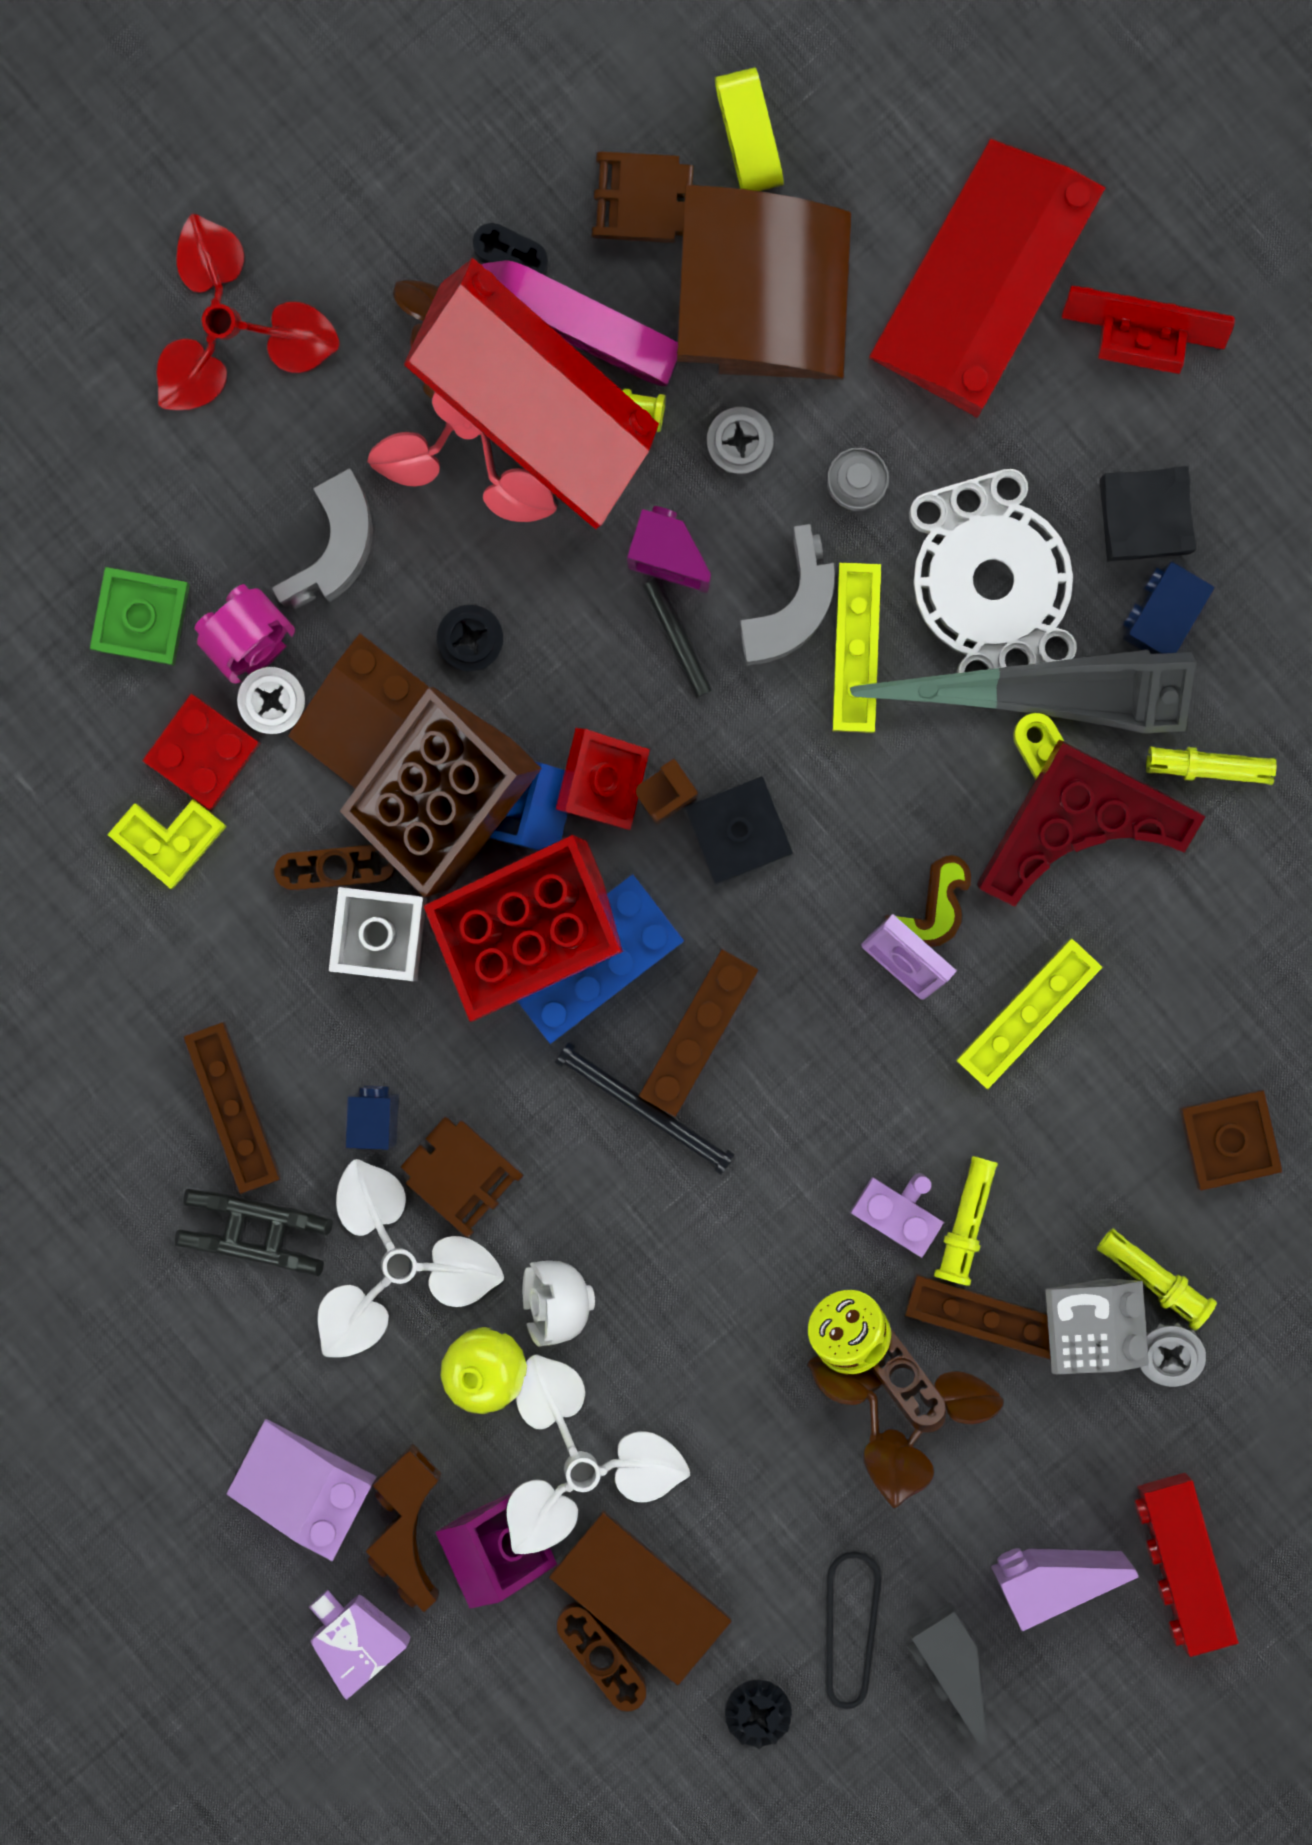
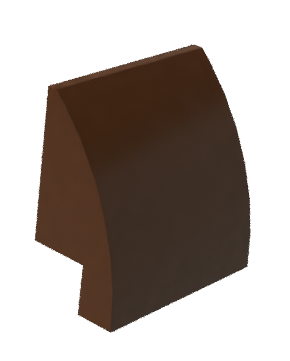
M686 185L677 362L719 364V374L843 380L851 212L823 203L768 192L717 186Z

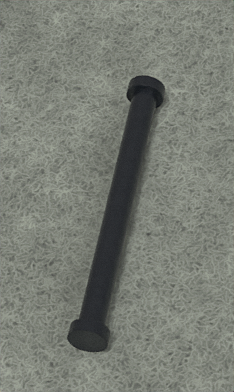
M570 1042L567 1043L555 1061L557 1065L562 1067L565 1064L716 1166L714 1171L720 1175L724 1172L735 1155L730 1150L722 1151L657 1106L642 1099L638 1093L575 1052V1046Z

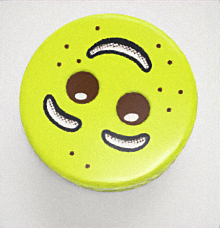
M842 1290L825 1297L815 1307L808 1322V1338L812 1348L830 1369L842 1374H858L871 1369L884 1357L891 1341V1328L887 1317L872 1297L857 1290Z

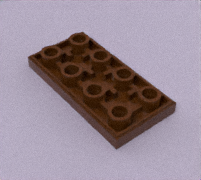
M604 1510L549 1575L552 1581L677 1686L732 1622V1618Z

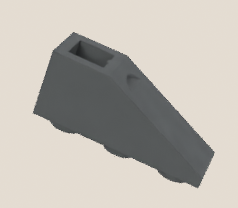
M950 1602L908 1629L913 1642L907 1646L920 1667L928 1664L936 1677L931 1679L930 1682L942 1702L944 1703L950 1699L958 1713L952 1717L964 1737L968 1738L973 1735L979 1746L987 1742L978 1650L972 1635Z

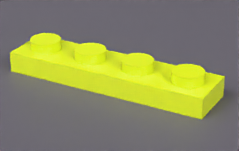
M839 563L832 731L875 732L876 698L854 697L851 695L850 688L877 683L881 564Z
M1070 938L964 1050L956 1061L982 1086L989 1089L1101 970L1102 966L1078 943Z

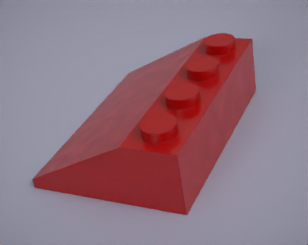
M574 835L423 906L469 1022L476 1021L623 952L604 881L587 841Z

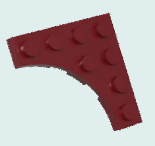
M1059 739L976 885L980 890L1016 907L1030 886L1044 872L1051 868L1050 864L1073 850L1078 852L1094 845L1106 843V840L1133 838L1134 840L1169 846L1185 853L1206 816Z

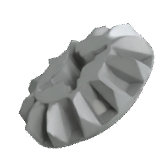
M746 407L727 409L720 413L709 427L707 449L713 462L727 473L746 475L759 469L772 452L773 432L771 426L764 416L753 409ZM736 424H739L740 431H742L744 437L758 438V440H752V443L746 444L744 458H741L736 446L722 445V443H728V440L734 439Z
M1160 1323L1157 1329L1150 1333L1146 1332L1149 1365L1140 1368L1150 1380L1163 1386L1177 1387L1192 1382L1201 1374L1206 1363L1204 1342H1201L1194 1330L1189 1331L1182 1328L1179 1323L1174 1326H1163ZM1181 1345L1179 1349V1357L1181 1359L1170 1357L1162 1362L1164 1359L1163 1348L1166 1347L1172 1350L1176 1346L1179 1347Z

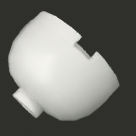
M561 1261L529 1263L531 1267L526 1268L524 1271L522 1295L524 1310L531 1308L534 1322L526 1323L533 1342L539 1347L571 1340L581 1333L588 1320L589 1311L594 1310L595 1296L591 1285L586 1286L582 1275L567 1263Z

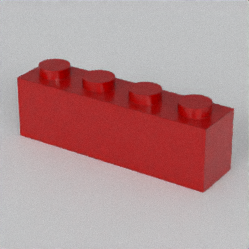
M1181 1473L1137 1486L1140 1499L1134 1500V1504L1141 1525L1148 1523L1152 1539L1145 1541L1152 1565L1159 1564L1163 1580L1157 1581V1586L1164 1606L1171 1605L1175 1620L1169 1621L1168 1624L1175 1646L1182 1645L1189 1657L1239 1644L1193 1480L1186 1473Z

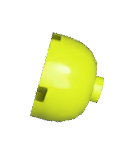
M481 1327L467 1331L449 1346L442 1359L440 1377L444 1391L455 1405L467 1412L485 1414L503 1409L519 1396L524 1377L527 1373V1364L522 1349L506 1333L501 1334L490 1330L491 1328Z

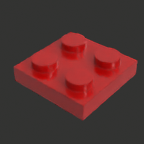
M191 693L142 761L206 808L213 810L261 743Z
M575 728L556 810L616 828L631 830L638 802L636 788L643 781L650 749L588 729Z

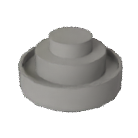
M851 448L841 452L832 461L827 473V487L831 497L840 506L851 511H863L875 506L883 498L889 484V472L884 460L876 452L866 448Z

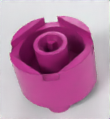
M245 584L233 589L227 596V603L215 614L210 612L204 615L194 627L195 631L199 634L197 645L226 678L234 684L242 682L237 677L238 675L245 672L250 675L252 672L271 664L286 648V645L282 642L286 632L291 637L295 632L294 626L260 589H249Z

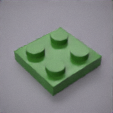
M105 567L90 650L175 666L190 584L184 581Z

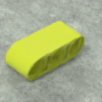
M756 67L715 77L717 97L740 189L763 191L783 186L784 179Z

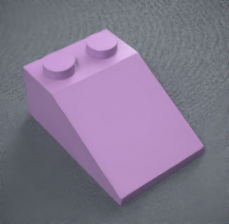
M265 1419L227 1495L293 1541L333 1561L377 1476Z
M1019 1548L1000 1555L997 1558L999 1563L991 1566L1022 1631L1139 1577L1135 1568L1122 1551L1027 1549L1021 1552Z

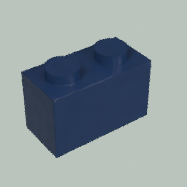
M1172 561L1163 570L1156 567L1143 588L1149 594L1142 606L1135 603L1123 621L1122 625L1128 629L1122 639L1141 650H1149L1150 654L1177 653L1215 587Z
M364 1085L359 1087V1093L348 1096L346 1148L389 1150L397 1144L399 1094H388L389 1086Z

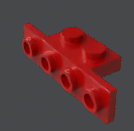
M1074 285L1069 288L1061 315L1063 319L1102 326L1098 359L1180 374L1183 368L1186 342L1225 350L1235 324L1234 316L1214 311H1204L1172 303H1162Z

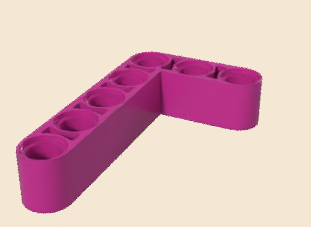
M504 260L481 264L569 344L647 382L665 387L668 385L677 362L678 342L517 262Z

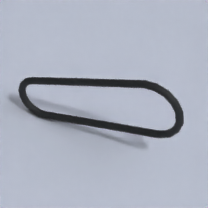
M856 1551L847 1552L837 1557L831 1564L827 1575L826 1688L831 1702L837 1707L844 1709L857 1707L864 1701L867 1695L881 1587L880 1569L876 1562L867 1554ZM849 1558H859L866 1561L873 1569L875 1584L861 1694L853 1702L845 1703L838 1700L833 1693V1577L835 1569L841 1562Z

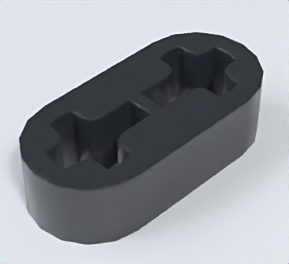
M496 223L484 224L474 233V250L482 262L491 263L509 260L522 264L521 260L513 257L514 254L517 253L528 258L532 252L536 253V260L540 266L538 268L531 266L530 268L543 275L547 273L549 266L547 253L537 242ZM494 234L498 235L500 245L508 249V251L505 253L494 248L490 254L486 253L485 244L482 240L484 238L491 240Z

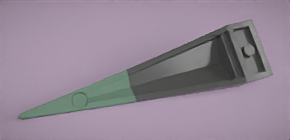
M1149 650L858 685L851 687L850 691L854 697L936 702L1025 713H1040L1046 716L1088 722L1140 733L1186 731L1196 660L1192 652L1150 654Z

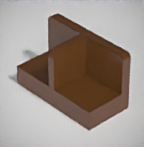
M675 758L660 767V771L639 784L636 788L637 797L652 817L656 826L698 798L697 790Z

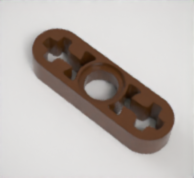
M373 845L286 853L277 860L274 867V875L277 882L286 889L306 890L384 882L394 875L396 868L389 862L388 866L381 869V875L375 876L374 869H359L362 877L354 879L356 866L351 854L359 852L358 861H370L373 859V853L378 851ZM379 852L380 857L386 859V858ZM334 855L343 857L347 862V872L338 880L330 879L324 871L326 860ZM311 857H318L316 873L320 879L319 882H312L314 874L299 875L298 883L295 884L292 883L291 877L284 876L283 870L290 867L291 860L296 859L298 866L307 867L313 866L310 860Z
M891 1329V1341L887 1350L891 1360L885 1364V1358L883 1357L871 1370L915 1429L925 1433L934 1432L941 1428L946 1420L944 1399ZM899 1368L909 1369L915 1376L914 1381L904 1388L893 1385L890 1377L895 1370ZM918 1392L920 1393L921 1400L927 1407L936 1405L933 1418L929 1419L925 1414L918 1417L920 1414L919 1405L913 1397Z
M580 1603L566 1605L560 1611L557 1620V1632L560 1638L614 1707L626 1712L638 1709L646 1698V1682L644 1677L598 1618ZM571 1614L576 1619L581 1616L586 1618L583 1623V1629L589 1637L595 1631L599 1634V1636L590 1639L584 1649L578 1646L584 1642V1637L577 1629H573L570 1632L566 1629L569 1624L568 1616ZM597 1646H606L613 1652L614 1660L605 1668L596 1667L590 1661V1652ZM621 1664L625 1667V1669L620 1670L619 1676L627 1685L633 1682L637 1684L635 1687L636 1697L633 1699L628 1695L618 1696L620 1684L614 1676L609 1682H606L604 1679L613 1675Z

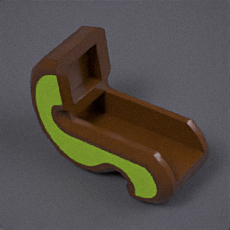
M954 855L944 856L933 862L930 867L925 920L896 916L930 947L941 946L952 939L962 923V909L954 895V890L957 888L960 891H966L971 886V871L967 863ZM884 915V916H883L884 921H885L886 919H888L890 916H889V915Z

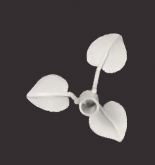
M359 1159L350 1162L340 1179L336 1196L337 1213L344 1227L354 1235L363 1236L375 1228L377 1229L388 1251L381 1261V1270L385 1277L366 1296L356 1286L343 1285L332 1289L323 1298L318 1309L317 1321L321 1350L326 1357H347L360 1353L374 1345L385 1333L389 1315L383 1305L372 1300L385 1287L389 1286L391 1282L402 1284L410 1281L416 1271H432L428 1280L431 1293L441 1303L452 1307H462L476 1302L504 1280V1274L495 1258L484 1247L469 1238L450 1236L437 1241L432 1249L433 1263H417L415 1257L409 1251L403 1248H395L383 1224H391L402 1215L406 1203L404 1188L400 1181L388 1171Z
M538 1354L528 1358L526 1361L527 1373L521 1387L522 1390L519 1396L516 1397L518 1410L526 1423L535 1429H545L556 1421L570 1456L564 1465L567 1482L559 1485L556 1490L548 1482L537 1479L522 1483L511 1494L507 1504L506 1516L511 1548L515 1554L539 1552L552 1547L566 1538L575 1527L578 1508L571 1498L562 1494L565 1491L571 1492L573 1489L578 1492H588L594 1489L599 1483L600 1476L606 1475L607 1471L612 1468L618 1467L615 1472L617 1488L627 1499L634 1502L654 1501L664 1496L677 1484L690 1476L688 1465L680 1452L669 1441L652 1432L637 1431L624 1436L618 1443L619 1459L610 1460L602 1466L597 1464L596 1459L590 1453L578 1452L563 1417L575 1415L583 1405L585 1387L581 1377L573 1368L560 1361Z

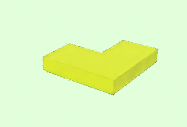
M195 799L191 800L167 829L138 804L134 803L107 835L166 886L174 889L227 826Z

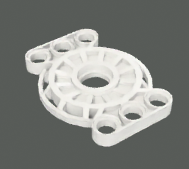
M1003 469L918 496L910 507L909 519L913 527L920 532L929 534L922 543L915 562L913 585L916 604L925 623L937 638L955 651L967 655L959 664L957 673L965 672L967 664L972 661L982 662L986 665L987 669L1007 667L1005 656L1012 649H1019L1026 653L1028 664L1060 661L1051 659L1045 652V644L1052 637L1062 638L1068 645L1067 655L1062 660L1073 659L1077 650L1074 637L1068 631L1056 628L1063 619L1071 599L1073 573L1070 556L1062 538L1050 523L1033 510L1019 505L1027 495L1028 482L1025 476L1018 470ZM1012 478L1018 483L1020 493L1017 498L1005 500L999 496L997 484L1001 479ZM972 490L978 494L980 505L977 510L965 512L959 508L957 496L961 491ZM932 502L938 506L940 518L934 524H924L918 519L917 507L921 503ZM1016 512L1023 516L1019 521L1010 517V515ZM1032 520L1041 526L1051 539L1046 542L1036 530L1028 525L1029 521ZM935 536L943 538L939 545L932 542ZM1054 547H1057L1062 558L1064 573H1058L1056 560L1051 551ZM926 551L933 555L928 568V577H921L922 562ZM987 560L1003 562L1013 574L1011 591L1007 596L999 600L983 598L977 593L973 585L975 569L979 564ZM1065 583L1064 597L1060 608L1057 609L1053 607L1057 595L1058 584ZM921 587L928 588L929 600L934 609V612L930 614L923 601ZM1046 616L1054 619L1050 625L1042 623ZM940 620L949 631L957 636L956 640L954 641L943 633L935 621ZM965 641L976 644L972 649L963 646Z

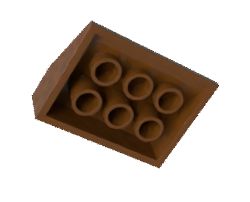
M359 633L334 665L288 737L356 789L430 687Z
M430 687L351 794L340 812L425 898L451 889L542 768L513 739L436 688Z

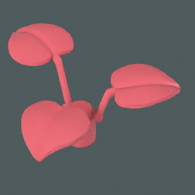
M436 392L433 394L432 405L438 416L446 422V425L434 445L429 447L427 440L419 433L400 432L381 440L371 449L367 462L370 466L393 482L405 486H422L430 483L438 476L440 462L434 455L440 452L452 431L455 430V433L463 439H474L480 435L488 477L493 483L484 490L483 500L493 513L509 521L532 522L546 518L557 510L553 493L527 470L522 468L510 469L499 477L495 471L489 438Z

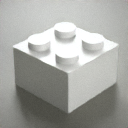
M338 887L329 971L417 981L425 920V909L423 906L426 905L427 898Z

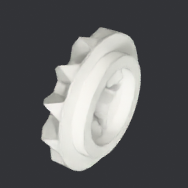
M265 667L252 672L242 682L238 692V709L242 718L250 727L266 734L281 733L293 727L301 717L305 707L304 691L299 681L293 674L278 667ZM282 685L284 688L280 692L279 701L283 704L282 707L287 710L286 713L282 710L278 711L276 708H271L261 716L259 712L262 710L261 706L264 704V699L256 689L259 688L262 691L265 690L271 693L275 689L278 690Z

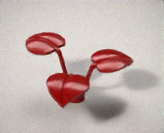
M197 214L189 216L178 240L177 269L181 280L194 292L203 293L210 290L213 286L215 287L214 298L211 300L212 305L207 307L202 315V326L208 334L206 337L208 346L205 350L198 341L184 338L171 342L163 349L156 371L158 405L161 408L168 410H190L204 406L217 398L225 387L228 372L222 361L212 357L215 351L216 340L232 339L240 332V329L271 335L267 343L269 357L279 368L291 373H302L312 370L339 349L340 340L332 323L320 311L308 304L292 301L276 306L271 317L272 327L241 321L239 313L234 308L221 304L223 295L222 283L236 280L243 270L245 262L243 246L235 234L228 229Z

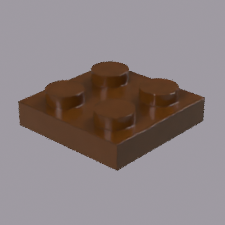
M1260 1089L1179 1108L1198 1190H1207L1283 1172L1264 1090Z

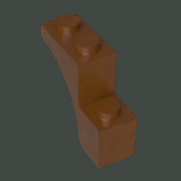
M412 1444L373 1484V1487L377 1490L375 1497L381 1505L390 1512L396 1509L399 1515L370 1542L366 1553L370 1556L367 1559L370 1566L384 1578L389 1575L399 1586L397 1592L404 1602L412 1608L417 1605L425 1612L436 1602L440 1591L432 1583L421 1562L417 1546V1520L425 1497L439 1481L442 1473Z

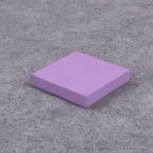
M893 914L869 934L861 944L866 952L922 1000L948 982L957 971Z

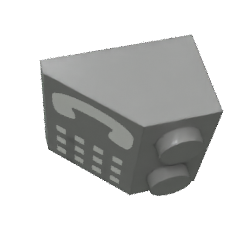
M1106 1278L1045 1289L1052 1374L1118 1372L1149 1365L1143 1281Z

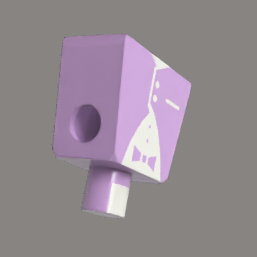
M326 1590L309 1606L324 1624L313 1635L311 1639L312 1646L346 1700L406 1649L411 1638L405 1630L361 1595H357L343 1607L330 1591Z

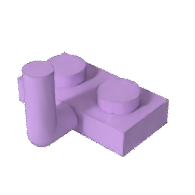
M920 1173L915 1174L911 1178L902 1194L872 1177L850 1211L851 1214L921 1258L944 1224L942 1220L915 1204L921 1194L927 1193L931 1189L930 1180Z

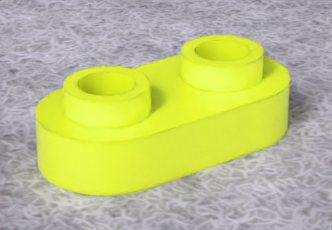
M1040 713L1028 714L1020 719L1013 732L1015 745L1036 780L1058 740H1064L1054 722L1048 716ZM1029 728H1037L1041 732V740L1038 743H1032L1028 740L1027 731Z

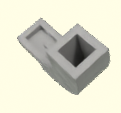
M350 468L313 488L328 515L330 539L324 554L315 564L272 587L279 602L285 608L291 604L294 609L306 605L316 598L314 592L321 589L324 597L329 602L333 601L355 582L366 564L372 544V515L364 491Z
M810 524L795 526L792 531L799 574L798 591L793 600L784 609L773 615L740 620L739 626L746 666L775 661L800 648L816 632L829 608L834 589V563L817 565L816 560L823 559L822 544L819 534L812 535Z

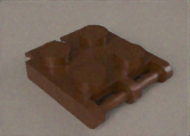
M604 151L596 153V163L600 164L598 189L594 190V200L598 201L596 227H592L591 237L609 240L675 243V235H683L685 202H677V198H685V186L693 185L694 166L679 164V156ZM608 165H612L611 189H607ZM606 202H610L609 227H604Z
M445 1116L425 1138L436 1148L434 1152H429L420 1144L400 1167L411 1176L406 1184L464 1236L469 1238L474 1233L473 1226L489 1208L494 1210L499 1205L497 1199L514 1180L519 1182L524 1174L464 1120H461L456 1125ZM506 1171L508 1173L507 1177L490 1195L488 1193L489 1189ZM482 1200L484 1203L465 1223L463 1219Z

